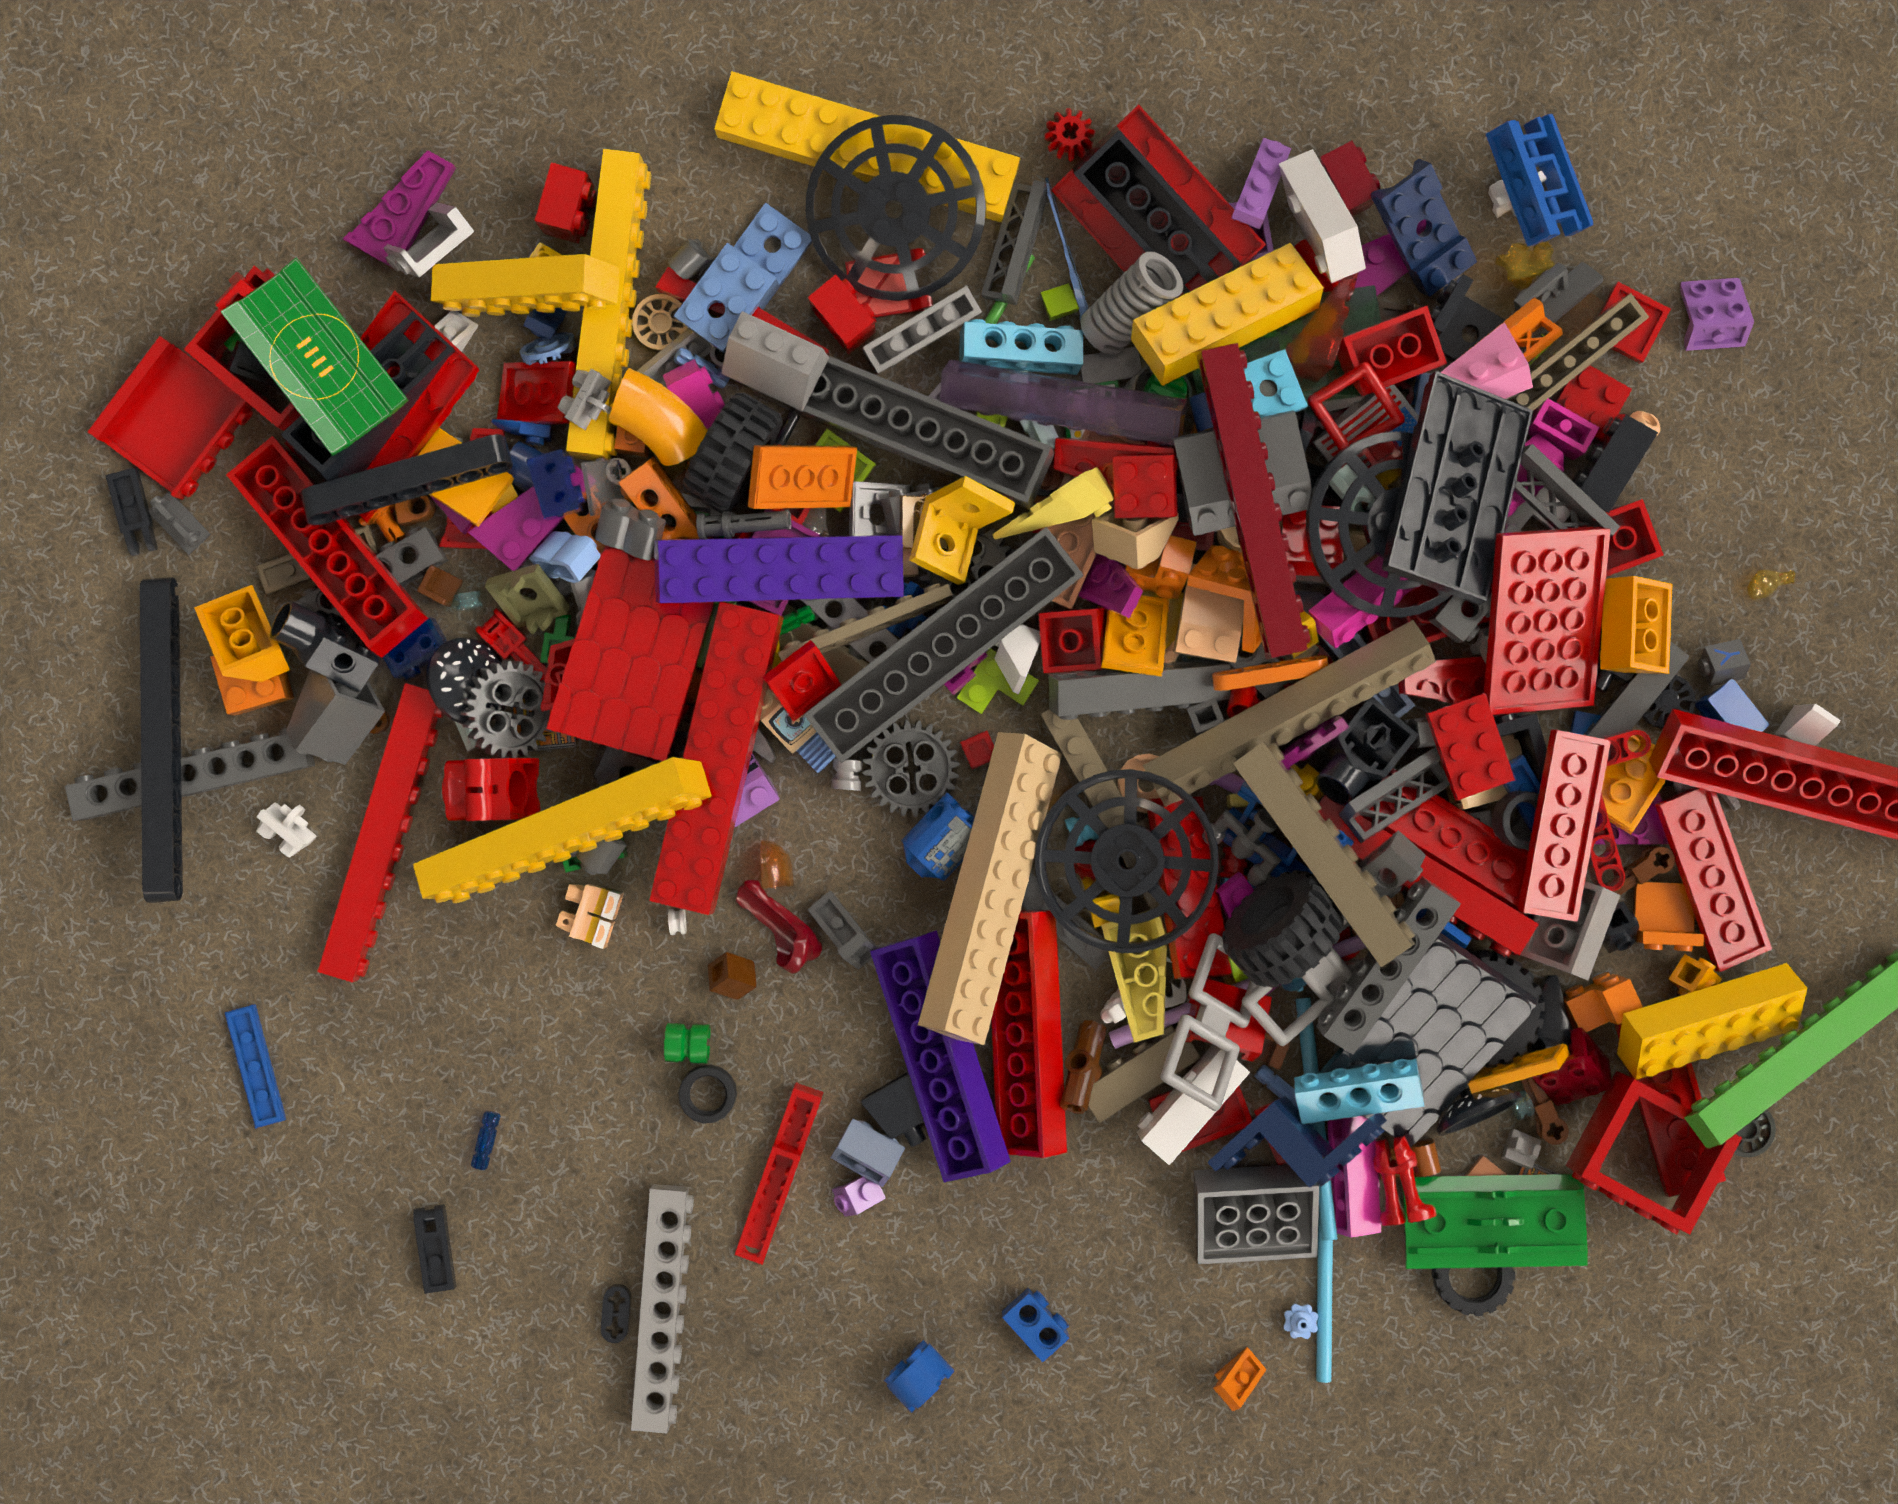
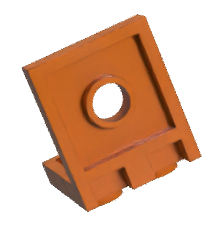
M1212 545L1188 574L1187 586L1244 600L1242 650L1254 653L1262 640L1242 553L1228 549L1225 546Z

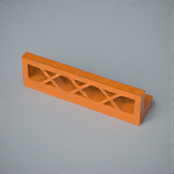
M1535 297L1504 321L1518 347H1526V352L1523 355L1527 362L1531 361L1563 335L1562 328L1545 317L1543 303ZM1541 326L1549 331L1544 337L1532 338V333Z

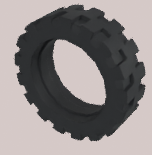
M1497 1267V1280L1494 1287L1486 1295L1478 1298H1466L1456 1293L1449 1281L1450 1268L1432 1269L1433 1284L1440 1297L1452 1309L1464 1315L1474 1314L1475 1316H1483L1485 1312L1492 1313L1496 1311L1497 1306L1500 1304L1503 1306L1507 1302L1506 1297L1508 1293L1512 1294L1514 1289L1512 1282L1515 1280L1516 1275L1513 1267Z

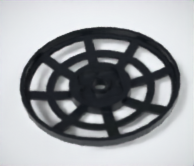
M886 115L873 117L853 125L843 131L827 146L818 158L811 173L806 192L805 212L813 246L822 262L833 275L836 274L841 281L846 278L856 291L864 295L883 300L900 301L916 299L931 294L947 285L963 271L972 259L982 237L986 217V200L979 170L970 154L956 138L943 128L927 120L913 116ZM883 125H909L925 130L933 135L923 150L906 144H886ZM871 128L874 147L858 154L845 168H842L830 159L835 150L846 140L861 131ZM943 142L951 147L962 160L973 185L954 189L953 182L946 170L933 158ZM888 153H902L913 156L917 160L908 174L892 171ZM876 156L880 175L874 177L866 184L852 174L863 162ZM927 166L932 168L937 174L945 191L928 195L925 187L919 182ZM825 170L838 179L832 195V217L815 221V191L821 172ZM846 185L860 194L858 211L841 215V196ZM975 197V226L971 240L966 248L951 239L957 222V201ZM891 200L899 201L903 207L902 214L898 218H892L886 212V205ZM948 203V220L944 232L941 233L928 224L931 216V207ZM861 224L869 236L861 252L849 240L844 227ZM835 229L842 246L856 259L848 275L840 270L829 257L821 243L819 232ZM923 235L936 244L926 255L912 261L908 243ZM880 244L896 246L900 264H884L871 258ZM944 249L960 258L955 266L944 276L927 286L919 288L914 270L931 263ZM866 267L882 273H903L907 291H881L859 283L858 280Z
M1386 432L1370 435L1342 449L1328 462L1317 478L1310 494L1306 511L1308 550L1314 567L1323 582L1338 598L1349 606L1364 613L1380 617L1417 615L1435 608L1451 596V594L1445 593V591L1437 590L1439 595L1430 601L1417 606L1393 608L1398 589H1410L1423 584L1409 579L1400 580V576L1388 572L1387 578H1384L1364 565V562L1374 554L1384 559L1390 523L1394 520L1400 487H1394L1385 490L1375 476L1387 470L1400 468L1402 469L1401 481L1404 479L1413 433ZM1402 441V459L1383 461L1367 468L1356 455L1361 450L1378 443ZM1346 462L1358 477L1346 491L1340 509L1321 507L1330 481ZM1365 485L1374 498L1368 504L1365 512L1351 511L1356 495ZM1319 520L1338 522L1339 540L1347 559L1332 570L1326 561L1321 546ZM1349 523L1363 525L1367 544L1357 552H1355L1350 539ZM1355 569L1367 581L1384 587L1380 606L1357 597L1345 588L1339 580Z
M1124 769L1095 774L1078 782L1059 798L1043 821L1039 832L1035 852V869L1039 889L1048 909L1070 934L1088 945L1105 951L1140 953L1157 949L1176 940L1187 932L1201 917L1216 887L1219 855L1214 830L1209 819L1189 793L1169 779L1157 774ZM1113 779H1125V797L1105 800L1090 809L1077 796L1098 783ZM1137 779L1161 785L1178 795L1184 802L1170 813L1155 802L1137 797ZM1069 804L1080 816V819L1069 834L1065 850H1047L1052 827L1061 811ZM1124 806V824L1108 829L1097 817L1099 813L1107 809ZM1137 807L1148 809L1161 816L1164 820L1152 831L1137 825ZM1191 811L1199 819L1206 834L1210 859L1192 858L1188 837L1179 823ZM1088 824L1099 838L1095 842L1092 852L1075 851L1079 835ZM1171 829L1174 830L1180 842L1182 857L1164 855V850L1159 840ZM1128 851L1135 855L1136 865L1132 869H1126L1121 866L1119 859L1123 852ZM1046 862L1065 864L1068 883L1077 898L1064 910L1056 901L1050 888L1046 872ZM1074 863L1091 864L1096 881L1085 891L1081 888L1077 879ZM1164 868L1181 869L1179 882L1173 893L1168 896L1157 882L1161 878ZM1191 870L1209 872L1208 882L1202 898L1194 911L1186 917L1175 903L1180 899L1187 887ZM1103 890L1120 896L1119 914L1100 907L1092 900ZM1147 891L1159 903L1158 907L1150 911L1132 914L1133 897L1144 894ZM1086 907L1098 917L1118 923L1117 942L1092 935L1079 927L1072 918ZM1166 912L1177 925L1172 931L1155 939L1129 943L1131 924L1150 921Z

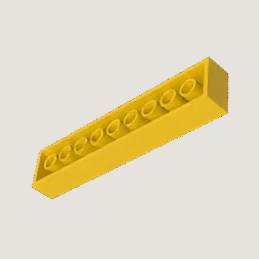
M731 71L714 129L717 138L815 167L818 158L827 146L843 131L859 122L880 115ZM883 125L886 144H906L923 150L933 135L925 130L909 125ZM871 128L861 131L846 140L835 150L830 159L842 168H845L858 154L874 147ZM957 139L970 154L979 170L985 191V218L1002 223L1019 169L1020 157ZM943 142L933 158L946 170L953 182L954 189L973 185L962 160L951 147ZM888 153L892 171L908 174L917 160L913 156L902 153ZM876 156L863 162L852 174L867 183L880 175ZM927 166L919 182L925 187L928 195L945 191L937 174L932 168ZM975 197L957 201L958 210L976 215Z
M603 149L590 256L620 267L618 304L606 305L605 310H593L584 306L576 371L583 370L589 372L590 369H593L611 381L607 390L610 395L605 404L612 408L622 381V367H627L629 363V349H625L626 337L631 338L633 331V320L629 319L630 308H635L637 292L633 290V278H639L640 260H636L637 248L642 249L644 231L640 230V220L646 219L647 201H644V189H650L651 172L647 171V164L644 163L640 153ZM575 386L573 391V399H575L577 393L580 390ZM601 411L596 421L591 419L586 430L570 421L566 451L575 459L608 462L611 460V456H616L614 432L617 425L610 422V414Z
M676 757L669 758L414 863L413 866L422 899H435L436 903L452 900L453 903L463 902L470 899L471 893L476 891L477 893H484L495 889L494 884L501 881L503 883L516 881L521 878L520 874L523 872L533 873L546 868L545 864L553 861L557 863L571 858L570 853L578 850L579 852L593 850L597 848V842L605 840V842L618 840L623 837L622 833L630 829L631 831H639L649 827V822L652 820H667L674 817L677 810L697 808L702 805V800L712 797L702 763Z

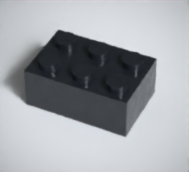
M1618 414L1614 418H1609L1602 430V433L1605 434L1600 444L1594 443L1585 458L1589 462L1584 471L1579 469L1571 480L1603 511L1608 513L1658 434L1657 431L1626 414Z

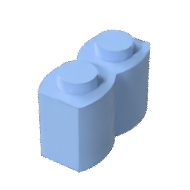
M554 531L550 533L529 559L533 565L539 564L549 578L556 579L560 577L568 582L577 583L601 555L596 549L597 544L590 537L585 535L572 536L567 532Z

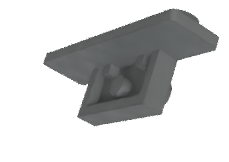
M1558 262L1550 270H1545L1529 288L1523 289L1517 295L1516 299H1514L1515 312L1535 297L1543 303L1545 317L1555 323L1603 282V276L1584 262H1581L1569 273L1567 268ZM1541 326L1532 333V338H1538L1546 329ZM1519 347V348H1520V350L1522 351V350H1524L1526 347Z

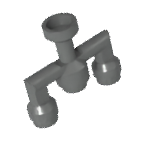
M1260 809L1254 816L1255 825L1249 831L1228 810H1225L1216 822L1210 823L1214 830L1216 842L1219 844L1223 841L1229 828L1237 835L1232 841L1231 847L1234 856L1239 859L1250 858L1256 852L1264 859L1261 863L1254 864L1247 874V879L1253 886H1262L1271 878V872L1282 860L1261 842L1259 838L1264 832H1273L1278 825L1266 809ZM1203 832L1202 838L1208 844L1206 834Z

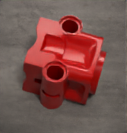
M539 758L446 761L442 783V797L447 819L449 821L523 819L540 812V801L537 795Z

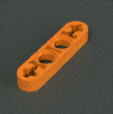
M1310 656L1218 671L1212 674L1214 690L1222 691L1305 678L1328 666V657Z

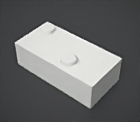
M1309 150L1279 163L1288 205L1316 255L1314 258L1321 274L1326 272L1329 280L1333 283L1366 269L1357 224L1314 150Z
M1212 1045L1183 1079L1212 1095L1226 1051ZM1237 1060L1222 1104L1250 1073ZM1174 1088L1153 1114L1148 1112L1137 1124L1140 1128L1137 1134L1145 1145L1170 1165L1216 1111L1209 1109Z

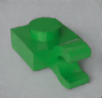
M566 614L556 617L554 634H544L540 662L548 663L550 646L575 639V637L568 636L572 615Z

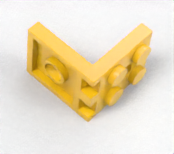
M967 476L925 497L909 561L957 585L965 583L978 529L1013 513L1015 502ZM940 538L946 540L948 552L941 548Z

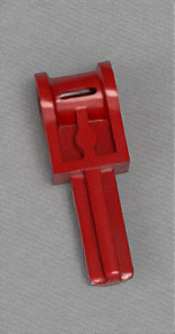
M495 608L493 610L494 615L482 626L478 625L475 628L477 633L503 659H508L511 656L515 661L523 662V666L525 664L533 665V672L540 671L543 673L540 681L545 680L547 667L524 644L528 638L501 610Z

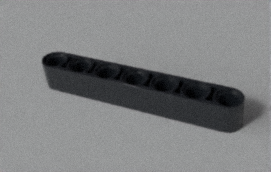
M494 434L309 486L300 492L307 523L310 525H322L509 471L513 467L506 437L501 434Z

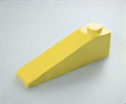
M1096 467L1072 479L1050 494V497L1031 507V511L1018 516L992 534V536L996 540L1085 518L1093 513L1097 518L1112 509L1109 503L1114 500V492L1099 468Z
M1159 916L1143 923L1131 924L1129 943L1147 941L1166 934L1162 917ZM1109 922L1101 925L1105 939L1117 942L1118 923ZM1167 944L1157 949L1140 953L1108 951L1133 1041L1138 1042L1163 1035Z

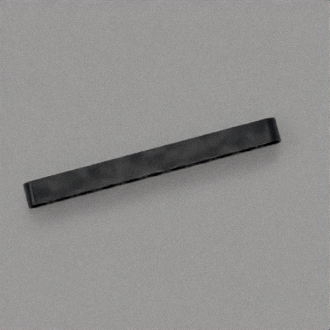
M174 577L143 579L140 583L142 890L147 903L180 901L183 894L179 595H175V587H178V583Z

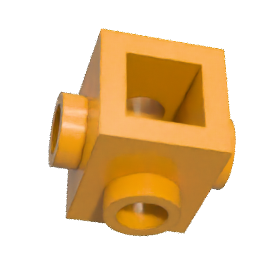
M1684 954L1669 980L1679 988L1677 993L1681 996L1720 984L1722 978L1714 972L1716 966L1701 957L1697 961Z

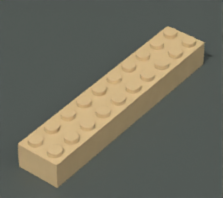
M998 732L918 1022L919 1026L950 1038L980 1045L985 1044L1035 858L1037 838L1046 817L1062 757L1060 752L1026 734Z

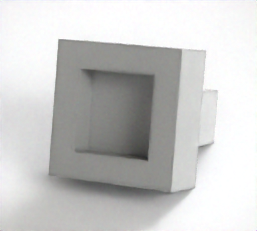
M1512 1129L1506 1140L1501 1158L1528 1170L1532 1169L1541 1149V1140Z

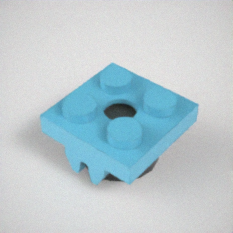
M1285 349L1247 363V368L1244 369L1246 381H1251L1254 389V399H1251L1254 412L1258 411L1260 418L1291 410L1298 412L1308 406Z

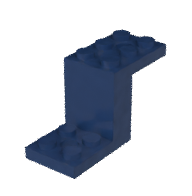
M1284 1096L1270 1104L1208 1161V1164L1215 1172L1223 1167L1228 1170L1247 1156L1244 1151L1246 1148L1251 1150L1266 1138L1309 1188L1316 1183L1322 1187L1340 1172L1337 1165L1341 1164L1344 1167L1362 1152L1359 1147L1362 1143L1367 1147L1385 1131L1381 1126L1387 1120L1381 1113L1374 1114L1333 1150L1310 1123H1301L1299 1110Z

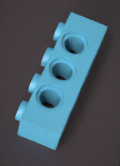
M973 319L964 322L960 331L959 367L1014 371L1027 370L1028 372L1077 375L1083 365V331L1075 330L1072 326L1046 328L1043 324L1038 323L1018 326L1009 321L990 324L984 320ZM990 339L995 341L998 347H989L986 344L985 340ZM1015 342H1023L1028 349H1019ZM1044 344H1052L1057 351L1051 352L1047 350Z
M1399 1059L1392 1063L1366 1064L1359 1068H1338L1332 1072L1306 1073L1302 1076L1294 1077L1295 1097L1302 1124L1425 1107L1416 1059ZM1392 1083L1394 1085L1385 1086L1384 1084ZM1330 1092V1093H1333V1094H1331V1095H1325V1094H1323V1093Z

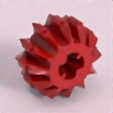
M1067 108L1065 117L1061 113L1056 112L1054 114L1055 121L1047 122L1046 128L1049 131L1044 134V140L1051 141L1048 145L1049 152L1058 148L1057 158L1061 159L1064 152L1068 153V160L1071 162L1074 160L1075 151L1079 157L1083 158L1086 153L1084 148L1091 149L1093 147V142L1090 138L1095 136V130L1089 128L1092 123L1090 118L1081 121L1083 114L1081 110L1076 113V116H1071L1072 111L1070 108ZM1069 129V133L1072 130L1075 131L1074 139L1070 140V136L1066 139L1064 137L1065 130Z

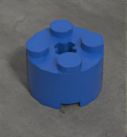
M924 1340L911 1351V1354L906 1359L907 1364L901 1360L884 1379L887 1383V1388L910 1413L916 1407L917 1409L921 1407L937 1392L941 1381L945 1377L949 1379L954 1372V1369L938 1351Z

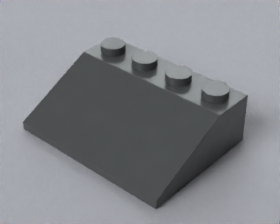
M1294 410L1261 417V430H1258L1260 442H1265L1268 450V460L1265 461L1267 472L1273 474L1275 481V491H1272L1274 503H1279L1282 515L1307 510L1312 487L1296 413ZM1213 429L1173 438L1187 521L1193 535L1196 536L1235 527Z
M1289 1165L1230 1168L1228 1170L1219 1169L1216 1172L1214 1169L1194 1170V1208L1198 1264L1317 1257L1318 1183L1309 1188Z

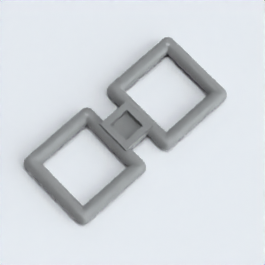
M1344 917L1343 924L1345 925L1348 921ZM1331 947L1332 951L1327 957L1324 956L1319 961L1320 964L1314 969H1309L1306 975L1301 977L1320 999L1284 1031L1257 1003L1273 987L1257 985L1243 997L1242 1004L1280 1046L1288 1044L1313 1022L1325 1008L1330 1007L1335 999L1326 988L1328 984L1339 975L1347 983L1354 973L1333 947Z
M1215 933L1208 936L1189 991V996L1201 1004L1197 1017L1194 1019L1187 1014L1180 1017L1160 1074L1163 1082L1213 1111L1221 1108L1240 1051L1238 1044L1225 1037L1229 1024L1232 1022L1240 1028H1245L1248 1026L1252 1015L1243 1004L1240 1012H1237L1203 991L1216 950L1218 949L1226 954L1223 948L1222 937ZM1250 981L1245 995L1257 985ZM1189 1030L1226 1051L1212 1095L1175 1074Z

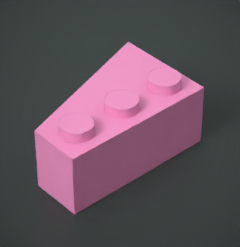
M1505 322L1441 371L1445 375L1504 399L1533 387L1529 364Z

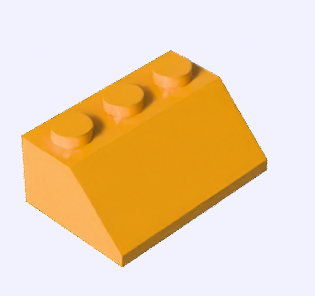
M1637 576L1606 579L1601 625L1600 669L1621 673L1669 674L1672 609L1671 583Z
M253 585L194 607L223 676L262 682L290 670L278 642L270 638L271 625Z

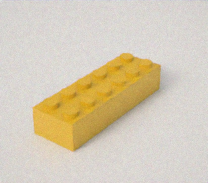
M1289 243L1133 319L1131 341L1163 386L1199 368L1197 355L1203 350L1238 343L1240 348L1318 309L1324 287L1294 246Z
M586 254L435 264L432 266L431 301L442 304L445 310L462 311V315L468 317H479L480 312L502 316L505 315V311L510 310L516 314H529L530 309H536V311L543 313H553L555 308H561L565 311H580V306H587V308L593 310H605L606 305L618 304L620 267Z
M1785 963L1623 1013L1617 1055L1635 1080L1646 1076H1654L1659 1072L1672 1068H1680L1700 1059H1709L1716 1054L1729 1050L1734 1051L1754 1042H1762L1773 1036L1786 1034L1793 1029H1798L1807 987L1791 967Z

